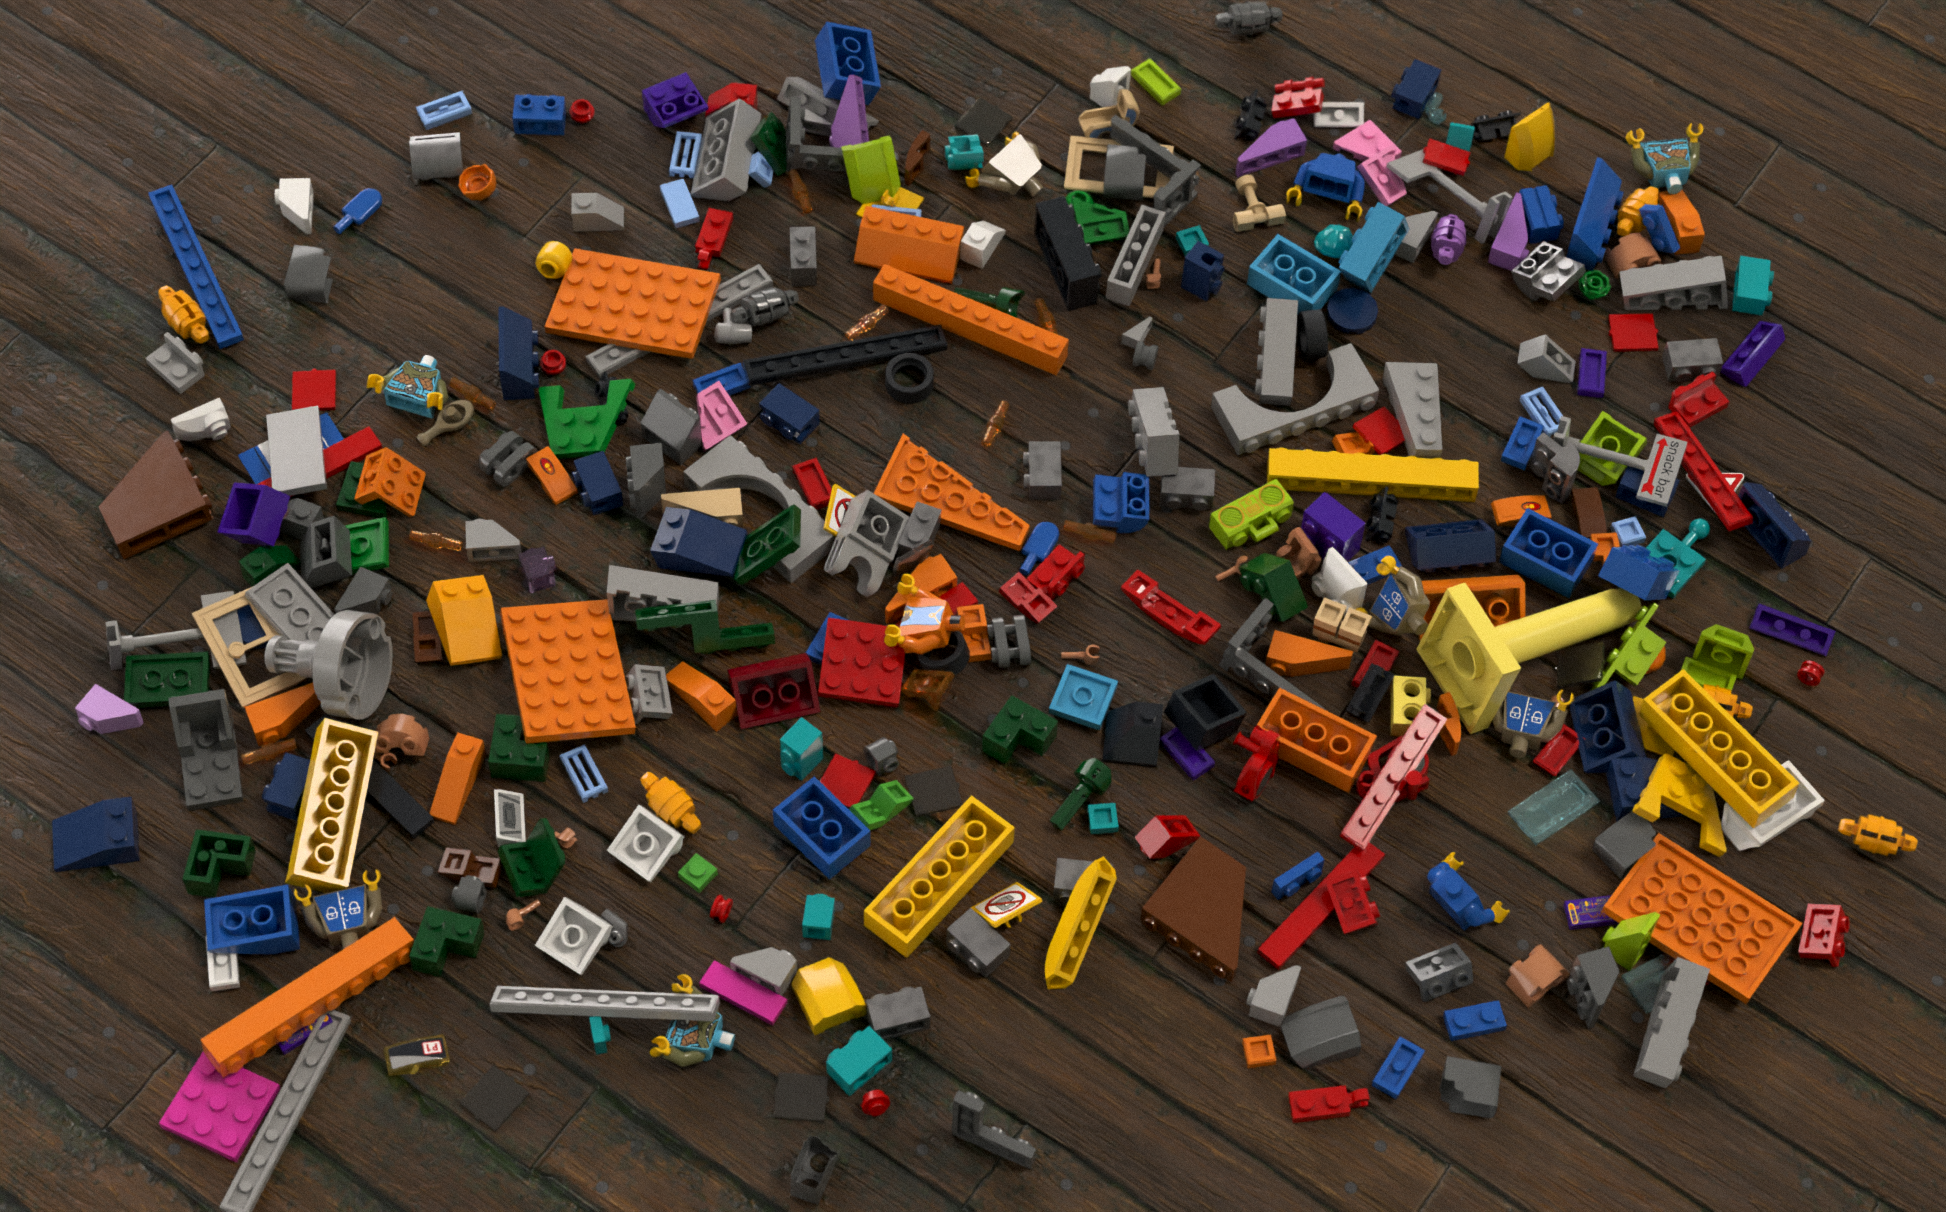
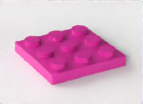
M203 1051L160 1120L159 1125L171 1133L237 1162L281 1088L279 1084L244 1068L235 1073H230L223 1078Z

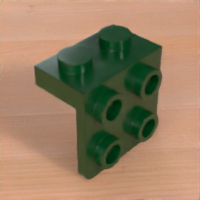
M547 818L539 819L526 842L501 845L497 851L517 897L547 893L565 865V854L560 849L555 837V831L550 826Z

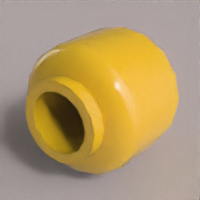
M551 241L541 248L535 263L537 269L544 277L558 279L566 273L573 257L566 245L557 241Z

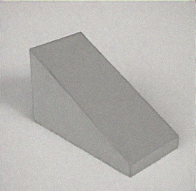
M805 109V120L802 123V127H805V132L829 137L831 123Z
M1148 317L1123 333L1121 344L1136 349L1138 341L1144 342L1152 327L1153 318Z

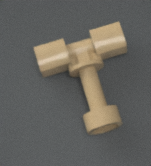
M1244 175L1237 179L1235 183L1239 194L1245 195L1249 206L1246 211L1234 213L1233 225L1236 232L1254 229V225L1257 223L1265 222L1267 226L1284 224L1286 213L1282 204L1265 207L1264 203L1258 202L1254 192L1257 189L1254 176Z

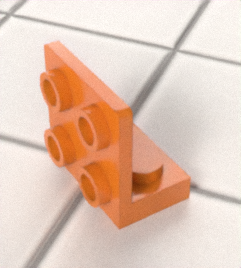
M383 448L366 456L354 500L360 504H365L380 498L408 517H412L416 512L426 474L423 470L389 448Z

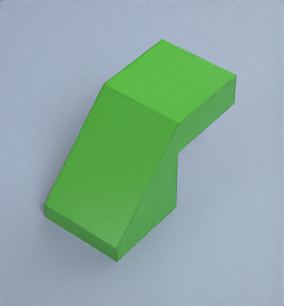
M897 780L880 784L870 800L851 805L849 810L869 830H873L886 824L912 803L914 798Z

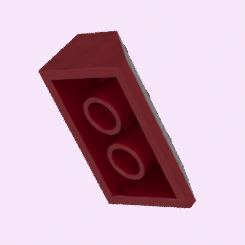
M807 653L727 670L731 694L736 700L737 717L741 729L820 712L812 663Z

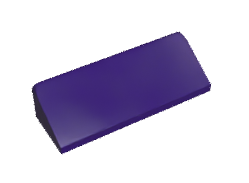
M1759 321L1724 363L1720 372L1746 387L1784 342L1785 334L1782 325Z
M1758 604L1749 628L1827 656L1836 632L1762 604Z

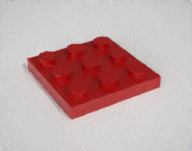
M828 618L817 696L898 707L905 651L898 643L893 647L885 644L884 639L887 626Z

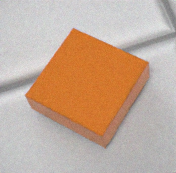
M1271 1035L1243 1038L1242 1044L1247 1068L1276 1065L1277 1060Z

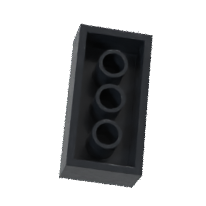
M1065 196L1036 203L1034 235L1067 310L1072 311L1097 304V294L1100 293L1099 278L1102 277L1099 264L1094 263L1092 259L1093 253L1090 244H1086L1083 239V228L1081 224H1077L1075 221L1073 206L1071 204L1068 205Z

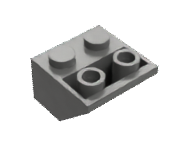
M660 388L641 421L642 437L651 444L662 443V452L679 465H682L702 446L700 417L694 409L685 407L676 396L671 393L667 394Z
M662 443L630 446L631 456L626 457L630 508H636L637 518H643L661 499V494H666Z
M335 516L310 523L300 542L301 578L310 588L352 576L350 530Z
M1609 947L1577 955L1567 979L1569 993L1575 995L1578 1003L1577 1011L1581 1020H1585L1588 1029L1595 1026L1619 974V969Z

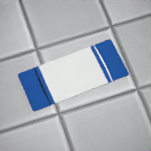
M328 413L320 415L323 450L344 439ZM268 441L238 455L255 484L271 477Z

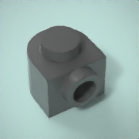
M882 737L863 748L865 758L871 768L876 771L877 776L885 772H892L899 766V761L897 760L898 749L891 739L887 740L885 737Z
M470 875L465 876V878L461 877L459 886L454 887L451 901L455 903V908L479 913L487 894L483 881Z

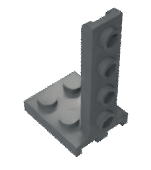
M791 97L786 123L785 175H795L796 168L830 170L834 172L846 171L841 148L802 145L801 142L804 143L805 127H802V123L805 120V108L801 107V97ZM894 152V153H895V158H896V163H897V165H898V160H899V159H898V154H897L896 152Z
M1115 115L1111 119L1110 137L1120 145L1137 147L1138 154L1146 155V163L1170 178V182L1164 187H1160L1153 197L1154 209L1165 212V227L1198 195V192L1194 190V186L1199 184V176L1196 175V172L1201 168V164L1195 160L1188 164L1185 160L1172 154L1166 147L1153 141L1147 134L1141 133L1134 128L1128 121L1122 120Z
M1265 598L1228 642L1227 645L1229 647L1224 651V658L1219 663V666L1225 671H1228L1230 667L1233 668L1238 676L1247 678L1255 684L1260 692L1271 697L1275 696L1280 687L1325 710L1317 702L1249 654L1252 648L1251 644L1255 639L1259 640L1268 628L1266 626L1273 617L1270 612L1274 604Z

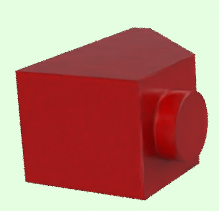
M731 83L709 95L708 110L706 111L705 118L738 99H742L757 110V85Z
M1157 815L1135 836V839L1140 844V850L1149 858H1166L1200 838V834L1186 815Z

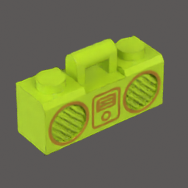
M1275 479L1212 512L1209 528L1226 550L1233 546L1238 547L1244 544L1249 535L1257 543L1279 531L1276 523H1284L1291 517L1294 502L1279 481Z

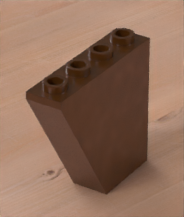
M169 431L163 432L99 506L123 559L212 520L208 509L213 508L206 493L201 495L202 484L197 475L191 476L190 472L194 471L187 456L182 458L181 453H184L183 447L178 438L172 439Z
M1200 836L1142 907L1140 920L1150 931H1157L1163 935L1172 946L1180 947L1188 952L1194 961L1204 963L1210 967L1217 977L1221 979L1226 978L1232 983L1235 979L1238 965L1246 867Z

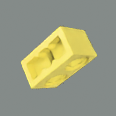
M1395 676L1390 687V736L1403 737L1412 723L1406 717L1415 718L1424 704H1430L1431 689L1426 688V678ZM1410 693L1415 695L1416 697H1410L1406 694Z

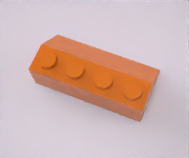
M866 206L859 228L854 264L882 269L883 265L886 264L916 277L952 284L960 257V243L964 237V226Z
M1519 575L1421 581L1424 593L1430 601V607L1423 618L1428 624L1447 588L1462 583L1467 584L1494 627L1525 617V582ZM1423 633L1422 635H1418L1420 641H1421V639H1422L1424 633Z
M1280 687L1257 724L1266 731L1272 730L1280 734L1278 741L1280 747L1277 753L1280 759L1348 793L1359 777L1377 738L1376 735Z

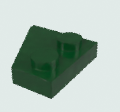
M773 112L764 115L750 139L776 175L779 176L786 172V130L782 121L776 118Z
M351 461L336 503L337 510L377 518L385 517L387 519L385 503L380 498L365 504H360L354 500L364 463Z

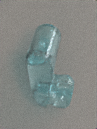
M1438 92L1432 94L1424 107L1430 122L1433 124H1440L1446 120V113L1442 114L1444 110L1438 108L1444 99L1442 94Z

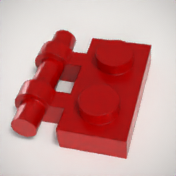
M1307 77L1303 81L1293 82V80H1286L1282 84H1275L1276 94L1279 95H1274L1271 109L1273 118L1321 112L1324 95L1322 89L1317 88L1325 87L1324 78L1315 79L1314 77Z

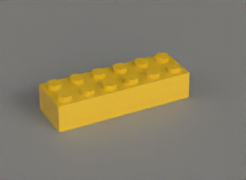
M1684 669L1643 699L1639 715L1753 829L1794 798L1799 782Z
M324 718L317 727L285 883L306 888L305 885H307L311 890L324 893L348 888L378 736L377 731Z
M971 795L864 910V926L907 958L1014 843L1015 827Z

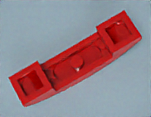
M1138 569L1121 586V590L1143 612L1168 630L1187 640L1205 645L1221 628L1220 623L1202 611L1196 614L1159 590L1158 582Z

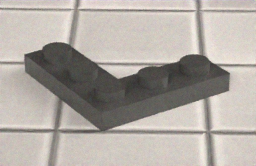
M958 1090L953 1100L952 1134L1031 1169L1035 1161L1036 1148H1033L1032 1144L1024 1139L1016 1140L1007 1136L1003 1130L997 1127L989 1128L983 1125L985 1102L976 1094L970 1092L965 1094Z

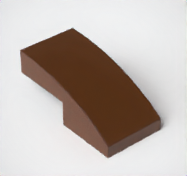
M924 130L918 134L907 154L905 163V184L907 186H910L924 170V156L930 150V134Z
M1598 488L1572 489L1573 514L1577 517L1578 533L1590 539L1591 534L1607 533Z
M413 612L415 663L443 661L442 642L431 612Z
M446 848L438 873L456 881H460L461 877L465 878L467 875L475 876L483 881L485 887L496 888L503 864L499 858L475 856L471 850Z

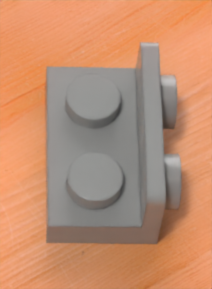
M167 332L163 335L165 344L146 357V362L174 389L182 394L205 376L202 368L203 361L196 352L191 353L187 350L186 345L179 337L174 338Z
M634 664L628 674L625 675V681L635 724H638L643 717L669 719L673 713L665 668Z

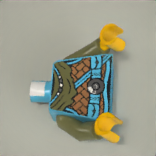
M1692 123L1687 127L1686 134L1690 137V142L1687 141V138L1642 142L1640 144V141L1644 139L1643 130L1641 128L1636 130L1637 139L1633 137L1632 130L1629 131L1626 135V141L1633 146L1631 155L1635 171L1645 179H1648L1651 186L1655 188L1667 187L1670 194L1679 193L1682 190V185L1687 183L1688 176L1694 173L1699 162L1700 142L1697 141L1703 132V125L1701 123L1698 125V133L1691 131Z
M424 355L420 364L405 361L400 368H396L385 376L371 374L368 376L366 385L368 389L375 388V392L378 394L384 390L386 405L428 418H433L436 407H438V410H442L443 404L449 398L446 383L441 379L440 371L435 369L437 360L429 355Z
M686 974L677 976L682 981L683 988L677 983L672 984V990L675 993L703 994L695 986H692V980ZM717 1010L714 1021L672 1020L666 1037L658 1036L652 1040V1043L657 1044L659 1048H652L650 1054L653 1057L663 1054L665 1059L685 1067L711 1060L715 1047L730 1051L734 1043L735 1034L722 1031L723 1022L719 1010Z

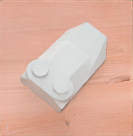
M1789 760L1782 764V766L1799 782L1795 796L1756 828L1753 829L1727 802L1724 804L1721 821L1722 831L1737 850L1741 851L1762 846L1800 820L1810 818L1815 810L1824 804L1825 800Z

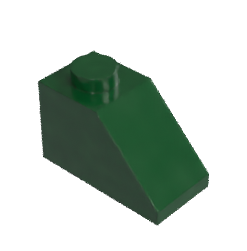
M286 545L260 546L239 560L243 578L251 587L287 563L294 570L301 567V561Z

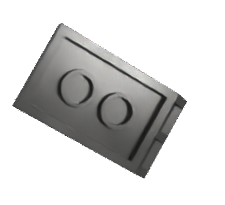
M221 689L168 698L177 747L182 761L188 811L244 802L236 731L225 690Z

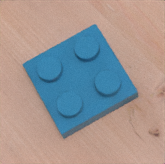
M1067 664L1050 704L1049 714L1100 730L1117 689L1118 681Z

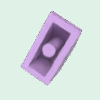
M97 684L91 688L75 707L80 725L89 731L94 729L100 734L136 728L144 723L139 709Z

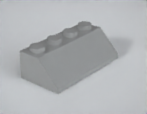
M738 99L706 117L690 194L693 197L730 201L746 193L751 157L756 149L750 137L760 123L761 113L742 99Z

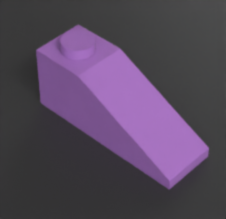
M849 75L831 128L830 147L841 148V146L850 144L856 145L869 142L862 78L856 75Z
M1293 118L1287 121H1280L1272 125L1237 159L1236 176L1247 175L1304 156L1307 139L1296 120Z
M1517 192L1491 247L1488 263L1510 271L1529 255V250H1526L1528 235L1522 197Z

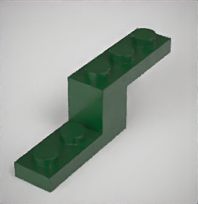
M716 600L635 609L637 630L654 631L660 627L681 628L686 624H691L695 653L711 654L716 650L727 649L729 651H737L742 649V647L754 646L763 648L769 644H775L772 623L719 629Z

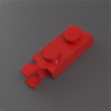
M713 208L708 209L695 245V252L699 253L697 259L700 260L698 268L708 270L712 256L720 257L733 221L732 212Z
M1346 1085L1293 1091L1288 1094L1293 1123L1348 1117L1351 1113L1350 1108L1367 1107L1370 1100L1367 1088L1347 1093Z

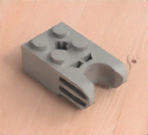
M869 490L852 498L825 563L824 570L833 576L845 570L848 564L853 565L859 576L857 591L865 597L873 595L878 591L888 565L894 559L898 543L910 517Z

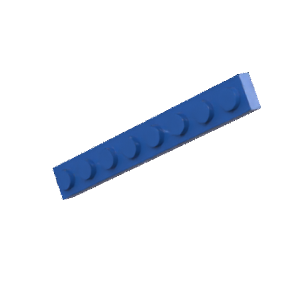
M169 185L149 192L150 201L196 300L205 314L206 321L219 349L243 341L242 332L173 186Z

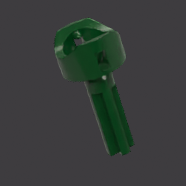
M955 287L954 290L959 295L1018 318L1019 302L1025 295L1023 290L1003 287L999 295Z
M1096 758L1081 762L1074 771V775L1080 783L1077 784L1049 820L1056 829L1062 831L1092 792L1104 795L1111 786V770Z

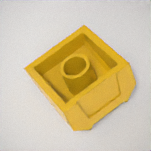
M1546 103L1511 128L1504 158L1517 170L1532 171L1533 167L1554 154L1555 126L1550 103Z
M829 957L798 969L791 986L814 1036L851 1019L867 1015V1005L843 963Z

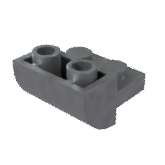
M460 132L410 137L413 180H430L439 177L454 178L463 173Z
M1542 242L1512 270V276L1518 288L1530 299L1537 301L1540 297L1554 302L1585 273V266L1582 263L1564 257L1563 249Z
M1543 432L1536 440L1529 467L1537 476L1544 478L1542 489L1546 494L1563 504L1570 495L1580 463V456L1578 450L1571 442L1563 448Z

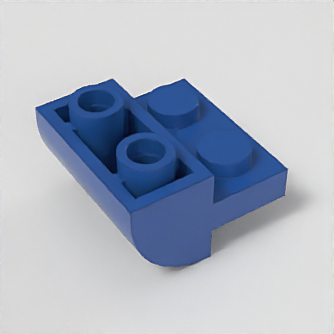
M1123 472L1121 478L1095 475L1093 479V525L1116 527V533H1131L1144 528L1149 521V476L1146 477L1144 474Z

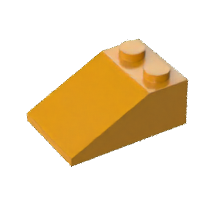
M484 575L433 581L426 602L450 666L501 659L502 651L492 596Z

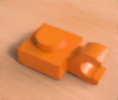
M1617 533L1590 535V540L1598 543L1593 561H1601L1603 567L1612 547H1620Z

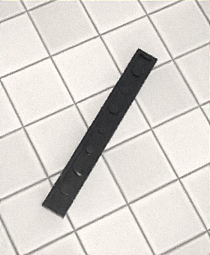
M936 325L743 360L742 366L748 385L752 386L890 361L897 355L904 353L923 355L945 351L948 344L942 326Z

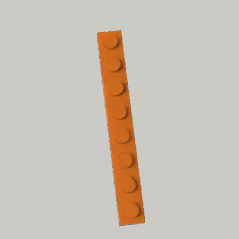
M886 264L883 265L873 282L874 301L932 325H941L944 330L1056 376L1067 358L1069 339Z
M395 917L200 1039L205 1056L223 1078L230 1073L239 1071L244 1064L255 1057L264 1055L268 1049L279 1042L286 1041L302 1027L311 1025L318 1017L336 1009L349 997L358 995L371 983L383 979L393 969L408 963L414 939Z

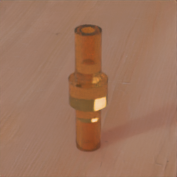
M790 170L788 175L793 185L792 192L796 200H799L803 213L809 214L813 209L808 198L809 192L806 184L802 183L798 170Z
M1036 299L1034 304L1040 316L1038 320L1041 327L1059 335L1055 327V318L1048 311L1044 299Z
M882 304L872 313H866L858 319V323L845 333V337L852 341L862 332H868L876 325L875 322L889 312L888 308Z
M456 377L450 380L449 386L464 394V398L472 403L477 402L491 411L495 408L496 401L482 394L481 389L472 384L467 385Z
M1000 401L995 414L990 416L986 425L987 431L981 441L983 446L990 447L996 434L1001 431L1004 425L1003 419L1010 406L1008 402Z
M1065 520L1063 530L1082 534L1083 538L1090 540L1097 538L1114 543L1117 535L1116 532L1097 528V525L1088 522L1085 525Z
M411 530L409 534V540L426 543L429 547L436 549L444 547L461 551L463 547V541L444 537V534L432 531L430 534Z
M294 738L275 744L270 742L261 745L262 748L241 754L244 765L261 759H266L267 761L277 758V754L296 749L297 745Z

